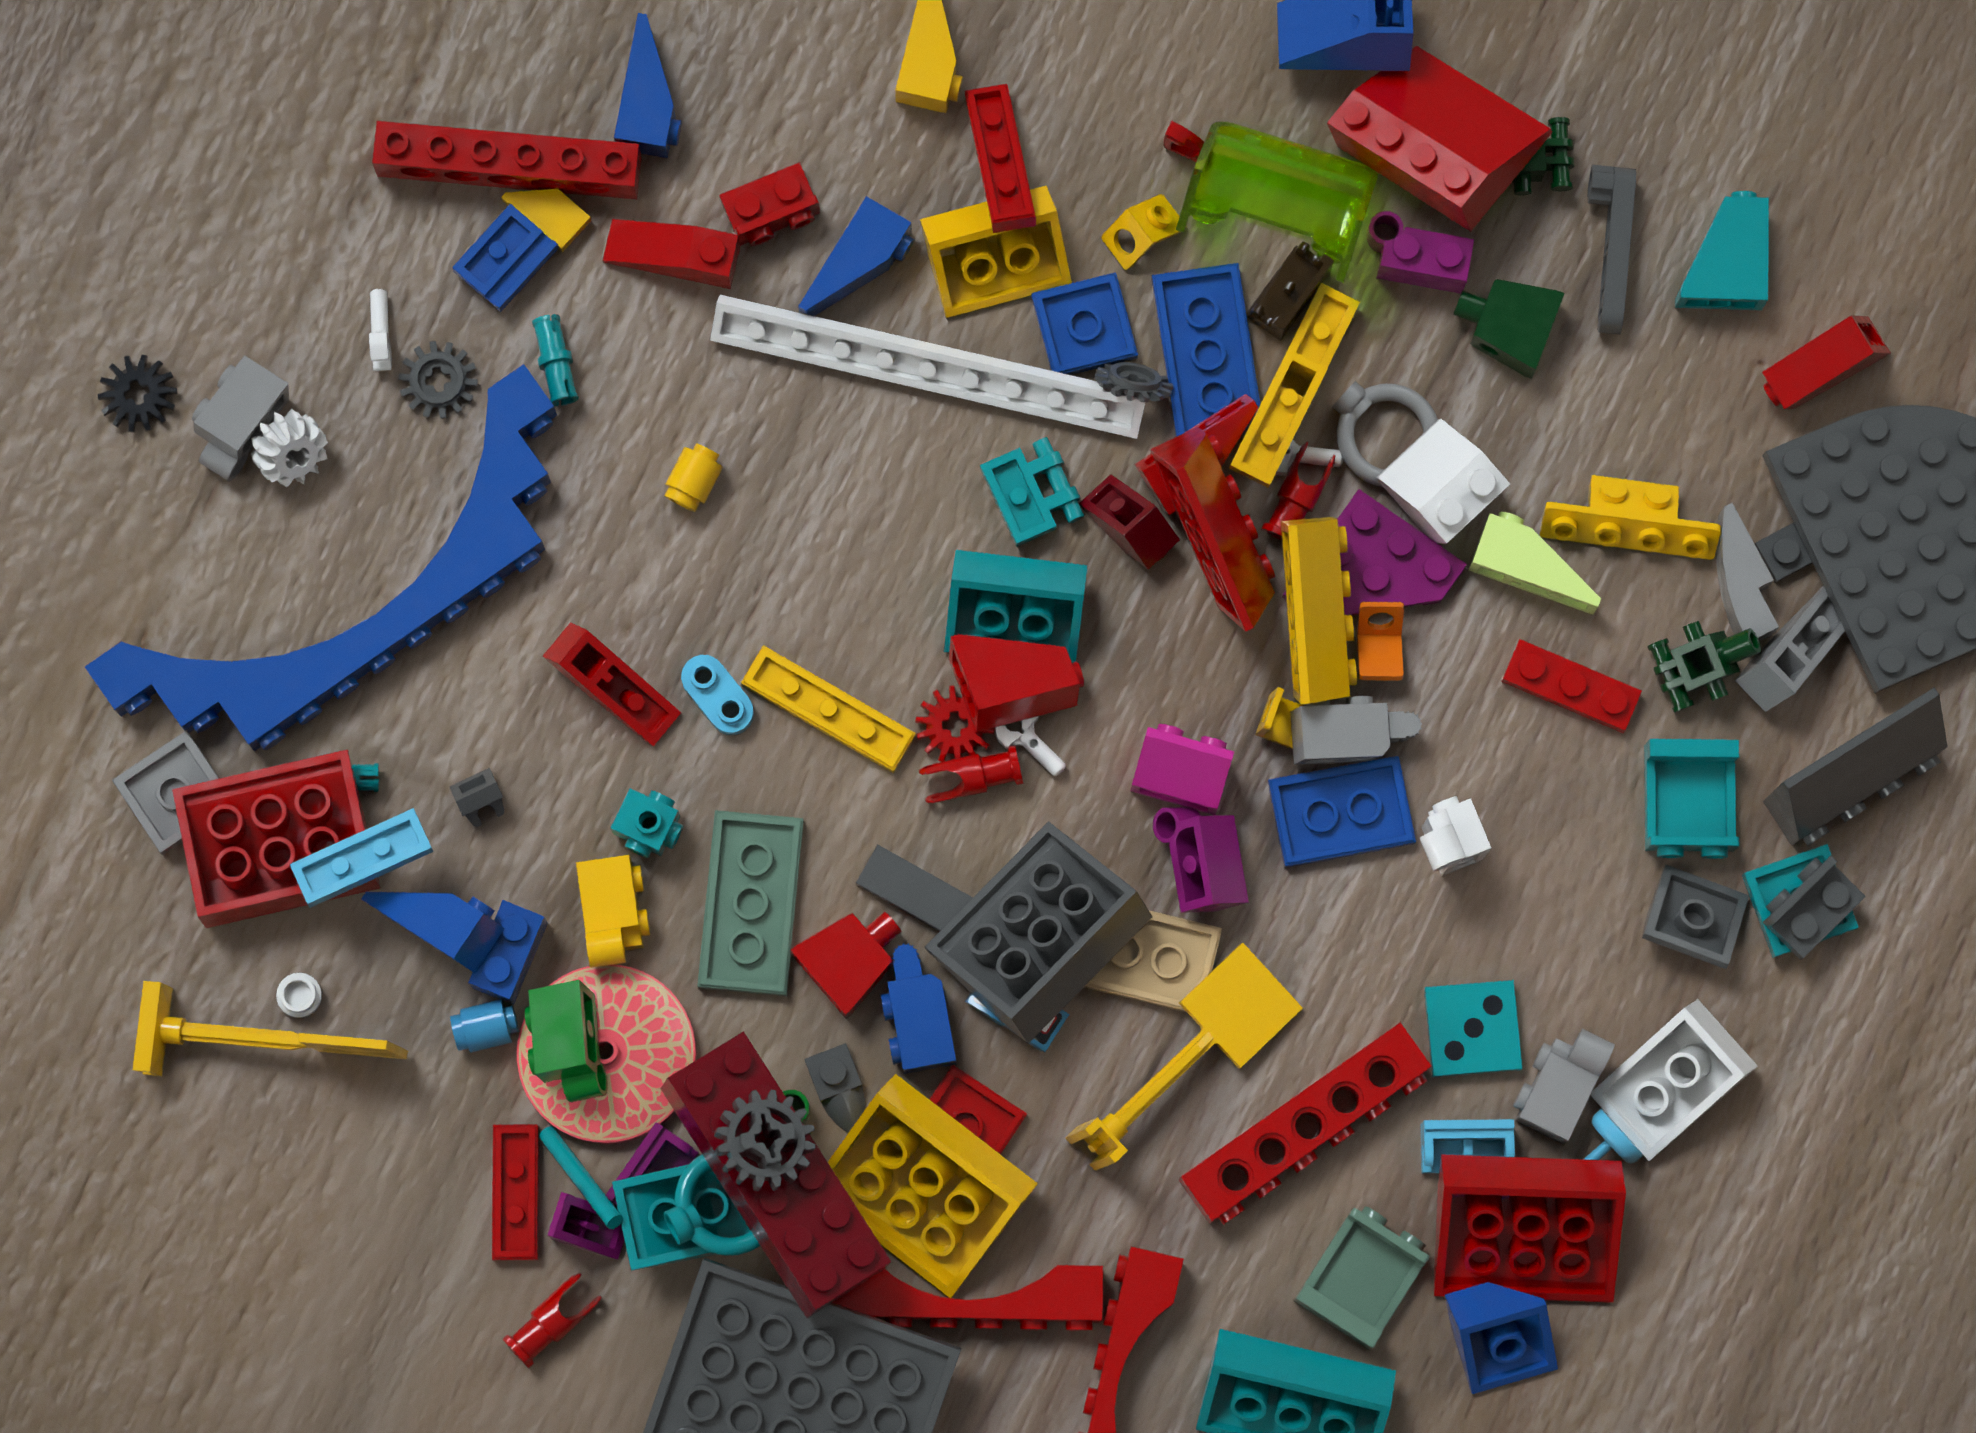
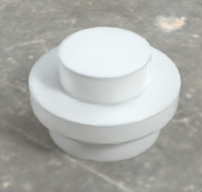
M293 973L280 982L276 998L279 1007L287 1015L303 1018L317 1010L321 1003L322 991L320 985L312 976L305 973Z

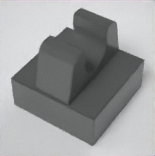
M490 768L450 786L462 816H466L473 826L479 827L482 825L478 811L486 805L492 806L498 817L504 814L503 795Z

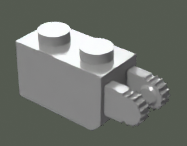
M1373 696L1346 698L1347 704L1330 705V700L1303 704V706L1290 712L1294 765L1372 761L1377 757L1383 756L1390 748V743L1407 741L1409 738L1419 734V730L1422 729L1421 719L1414 712H1388L1387 703H1373Z

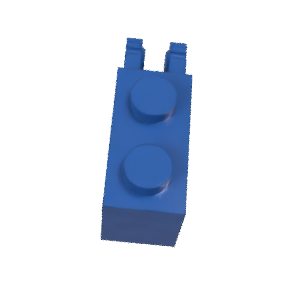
M903 943V945H898V948L894 949L895 952L892 953V960H894L893 966L896 980L887 982L889 993L881 994L885 1021L894 1020L897 1037L888 1038L893 1065L902 1063L904 1074L957 1065L942 981L932 974L922 975L919 954L916 952L917 949H914V946H910L909 943L907 945Z

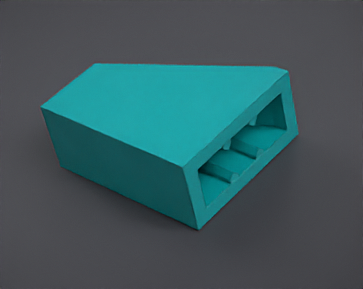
M1736 191L1731 193V197H1724L1677 293L1675 308L1762 310L1768 301L1769 198L1757 197V193L1752 191Z

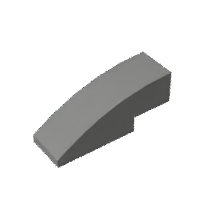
M1733 503L1724 506L1719 513L1717 523L1721 525V535L1716 549V565L1721 598L1733 633L1737 634L1751 628L1756 633L1759 641L1773 635L1779 628L1761 594V591L1767 589L1774 579Z

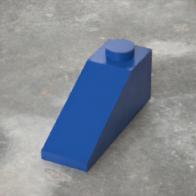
M638 13L614 141L639 144L641 154L668 158L670 145L678 146L682 121L675 119L674 105L647 14Z
M866 196L799 304V313L816 316L888 271L896 259L902 262L915 240L910 237L912 234L911 222Z
M365 892L361 898L370 906L473 973H476L505 929L491 919L495 910L474 896L471 897L468 903L452 893Z

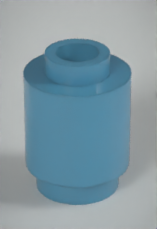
M502 999L460 1009V1014L450 1016L458 1051L469 1049L470 1053L512 1043L511 1033L519 1032L514 1007H505Z

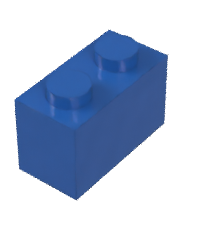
M502 900L494 921L505 929L476 973L472 972L468 983L477 991L514 1005L548 922L540 914Z

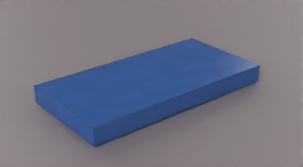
M1234 263L1152 275L1151 280L1166 376L1168 377L1167 383H1173L1170 403L1176 437L1244 394L1251 397L1259 407L1260 398L1239 264ZM1254 416L1252 417L1251 421L1249 422V424L1247 425L1246 429L1244 430L1239 439L1244 438Z

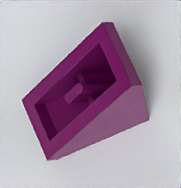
M561 1192L547 1236L552 1240L618 1260L624 1243L621 1224L614 1229H609L588 1201Z

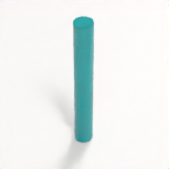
M549 1126L543 1129L539 1135L540 1140L609 1229L618 1227L622 1223L623 1217L555 1128Z

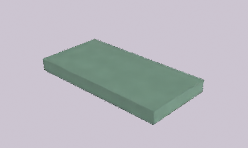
M715 810L698 988L787 996L790 950L792 947L804 824L803 818Z

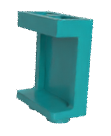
M1648 740L1644 745L1645 851H1657L1658 858L1684 857V851H1701V858L1723 859L1728 858V852H1734L1740 846V839L1736 837L1735 761L1739 758V740Z

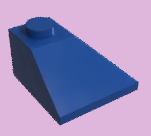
M1489 1282L1445 1294L1451 1329L1472 1394L1558 1369L1548 1310L1544 1298Z

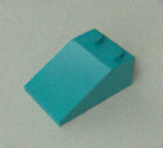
M689 1164L612 1182L618 1212L623 1217L621 1226L631 1271L718 1255L704 1250L692 1240L678 1245L670 1233L664 1218V1212L675 1207L677 1183ZM713 1170L704 1174L698 1181L693 1193V1205L699 1213L703 1227L717 1236L726 1238L738 1237L751 1231Z

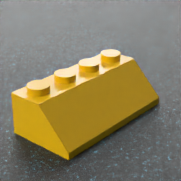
M1335 517L1281 521L1293 697L1300 704L1349 697L1350 686L1357 685V671L1355 659L1347 658L1346 642L1354 641L1352 615H1344L1343 597L1351 596L1349 571H1341L1340 553H1347L1348 549L1346 527H1338V519Z

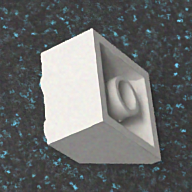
M1438 419L1376 477L1421 531L1436 543H1448L1510 485L1507 479L1479 448L1442 419Z

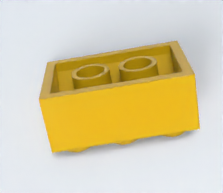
M1047 186L1030 190L1036 216V226L993 233L987 202L920 219L929 261L946 318L1031 296V293L1072 283L1058 213Z

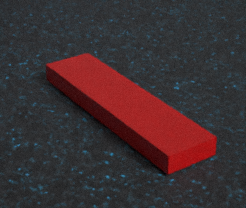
M1002 84L964 91L993 233L1036 226V216L1008 85Z

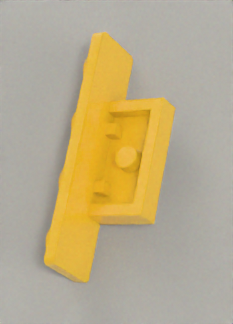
M1592 475L1589 484L1588 507L1547 502L1540 526V536L1562 541L1712 560L1715 557L1721 535V525L1678 519L1679 486Z

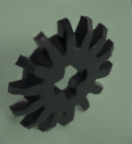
M141 355L138 366H133L131 357L125 356V370L121 371L112 363L109 368L116 375L115 379L101 377L100 380L101 384L110 387V391L98 394V400L110 399L111 402L102 410L104 416L115 411L117 415L113 425L118 428L122 421L126 419L128 420V432L135 433L136 422H142L146 432L152 430L149 419L155 417L163 424L166 419L160 413L161 409L164 407L173 411L175 408V404L167 401L166 396L178 394L177 388L165 386V382L174 378L171 372L162 375L157 373L163 365L159 360L150 368H147V355ZM137 381L141 387H149L150 393L143 396L144 403L136 405L133 399L126 400L125 393L131 391L130 384Z

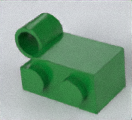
M580 980L528 990L529 1006L525 1008V1021L528 1030L532 1033L533 1048L528 1050V1063L533 1075H536L544 1083L561 1079L564 1094L569 1102L605 1096L608 1091V1082L604 1066L600 1061L595 994Z

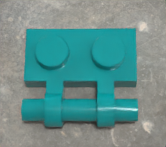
M1048 437L1039 439L1032 444L1038 458L1027 463L1019 447L980 465V470L1016 547L1056 530L1057 525L1051 515L1056 510H1063L1068 523L1076 522L1084 517L1078 503L1081 497L1077 488L1070 486L1061 467L1064 465L1062 456L1059 451L1053 450ZM1041 474H1046L1055 493L1046 498L1043 497L1034 478Z

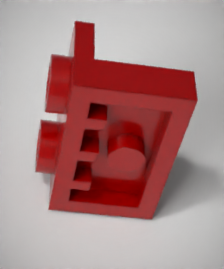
M800 162L719 195L733 232L739 236L740 246L746 243H750V246L761 245L775 236L773 232L790 226L791 230L800 229L815 220L814 216L820 214L818 199L811 190Z

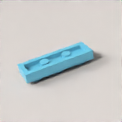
M414 808L293 862L290 866L309 908L434 851Z

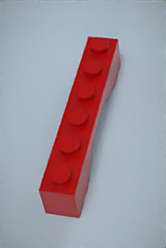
M1132 1246L1129 1249L1128 1256L1119 1254L1113 1281L1120 1282L1121 1288L1118 1300L1109 1299L1103 1325L1111 1327L1108 1344H1098L1093 1366L1094 1370L1101 1371L1098 1388H1088L1083 1414L1091 1416L1087 1433H1116L1115 1403L1117 1387L1126 1358L1138 1337L1151 1322L1173 1305L1183 1258Z
M1057 1265L1041 1279L1018 1291L993 1298L972 1300L940 1297L918 1290L894 1277L884 1269L833 1303L877 1319H885L886 1322L903 1328H912L913 1319L930 1320V1328L955 1329L957 1328V1320L975 1321V1329H1002V1321H1020L1021 1330H1047V1322H1066L1065 1330L1093 1331V1323L1102 1322L1103 1266Z

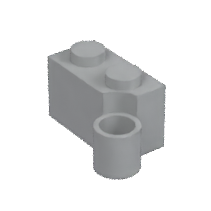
M245 355L236 367L231 364L225 369L217 384L219 387L218 391L211 400L203 399L192 416L194 433L208 441L201 453L199 463L228 482L232 481L244 466L248 453L253 448L251 438L263 433L260 430V423L268 425L272 423L274 412L279 414L289 400L288 383Z
M1583 1028L1573 1046L1557 1038L1551 1046L1543 1043L1532 1065L1539 1072L1532 1086L1527 1083L1523 1084L1513 1104V1107L1520 1110L1515 1121L1561 1144L1569 1141L1594 1086L1612 1054L1615 1044Z

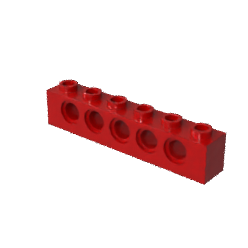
M377 121L372 164L377 177L522 190L559 189L562 193L637 200L642 157L639 144Z
M1400 1022L1182 1175L1179 1181L1209 1224L1219 1218L1224 1225L1245 1210L1241 1202L1253 1193H1256L1261 1199L1280 1186L1282 1183L1278 1176L1292 1167L1298 1173L1317 1160L1318 1156L1314 1150L1327 1141L1334 1148L1355 1133L1350 1125L1365 1115L1369 1122H1371L1392 1107L1387 1099L1402 1090L1405 1096L1425 1084L1428 1080L1424 1073L1432 1066ZM1375 1064L1387 1066L1392 1072V1083L1387 1087L1375 1086L1369 1079V1069ZM1338 1090L1350 1091L1356 1099L1355 1110L1350 1113H1341L1336 1110L1332 1103L1333 1093ZM1303 1115L1314 1117L1320 1126L1318 1136L1312 1139L1301 1137L1295 1127L1297 1118ZM1265 1141L1277 1142L1283 1149L1282 1161L1275 1165L1263 1162L1259 1156V1146ZM1228 1167H1239L1245 1172L1247 1183L1243 1189L1233 1191L1224 1185L1222 1173Z

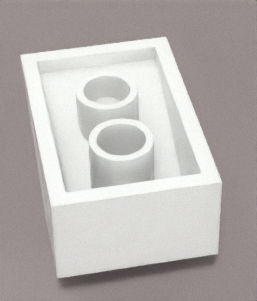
M1697 999L1683 1008L1592 1091L1591 1096L1636 1145L1647 1160L1650 1161L1758 1066Z

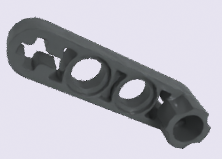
M1592 164L1588 182V203L1608 205L1597 330L1599 333L1620 335L1625 311L1636 169Z

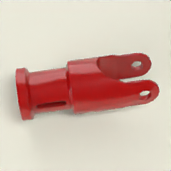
M1308 441L1301 446L1278 491L1277 496L1280 500L1269 522L1263 523L1261 527L1262 531L1281 541V521L1304 519L1307 512H1313L1335 464L1336 455L1333 454L1320 481L1314 486L1307 485L1300 480L1298 466L1306 451Z
M1015 745L1009 746L1006 752L984 757L977 753L927 765L918 771L921 775L950 771L957 773L961 777L960 783L955 788L927 796L925 798L927 803H936L985 793L988 787L1015 782L1016 785L1024 784Z
M581 1273L570 1277L531 1312L532 1318L513 1336L506 1335L502 1339L528 1369L534 1365L533 1359L552 1341L558 1343L599 1304L602 1298L601 1295L593 1299L578 1314L570 1317L561 1315L559 1310L561 1296L581 1277Z

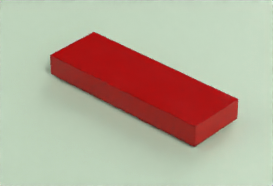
M493 1125L492 1260H538L539 1125Z

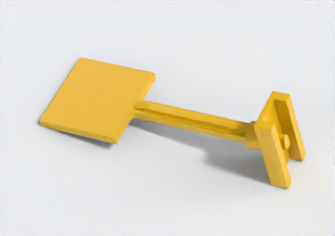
M1243 942L1179 1002L1183 1009L1200 1026V1032L1114 1115L1109 1113L1102 1120L1097 1117L1080 1124L1065 1137L1070 1144L1084 1139L1089 1144L1087 1146L1089 1150L1098 1154L1089 1164L1095 1171L1116 1163L1128 1151L1120 1142L1128 1133L1127 1127L1214 1044L1240 1069L1303 1009Z
M143 981L132 1070L143 1072L142 1074L162 1076L166 1044L183 1045L185 1041L282 1050L312 1048L319 1052L407 1059L408 1050L387 1040L307 1033L298 1034L292 1031L189 1023L185 1018L169 1017L172 987L161 982Z

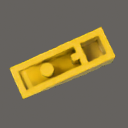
M917 0L895 89L896 102L947 113L949 101H958L963 76L956 75V57L942 0Z

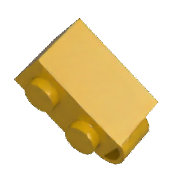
M629 855L576 862L590 968L626 963L625 951L644 948L642 936L650 935L647 909L638 910L636 896L637 892H644L641 865L632 866V860Z

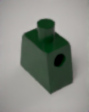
M1496 279L1492 284L1487 299L1462 290L1453 315L1477 324L1470 342L1473 347L1523 376L1532 379L1565 293Z

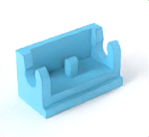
M1514 1119L1424 1120L1420 1124L1421 1173H1439L1441 1154L1515 1157Z

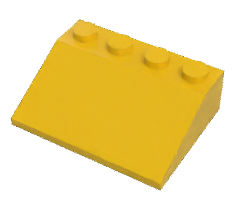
M897 1074L877 1092L828 1161L879 1243L949 1298H952L1038 1185L1032 1178Z

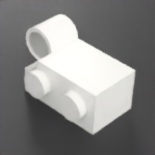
M1457 796L1433 805V810L1428 812L1429 817H1427L1421 827L1424 835L1420 837L1433 871L1439 870L1441 876H1444L1483 860L1490 851L1491 846L1471 798L1459 803Z

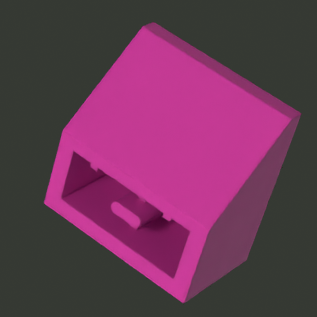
M1158 724L1157 729L1148 727L1130 791L1216 815L1234 751L1226 749L1227 743L1216 738L1201 736L1200 741L1183 737L1184 731L1174 726Z

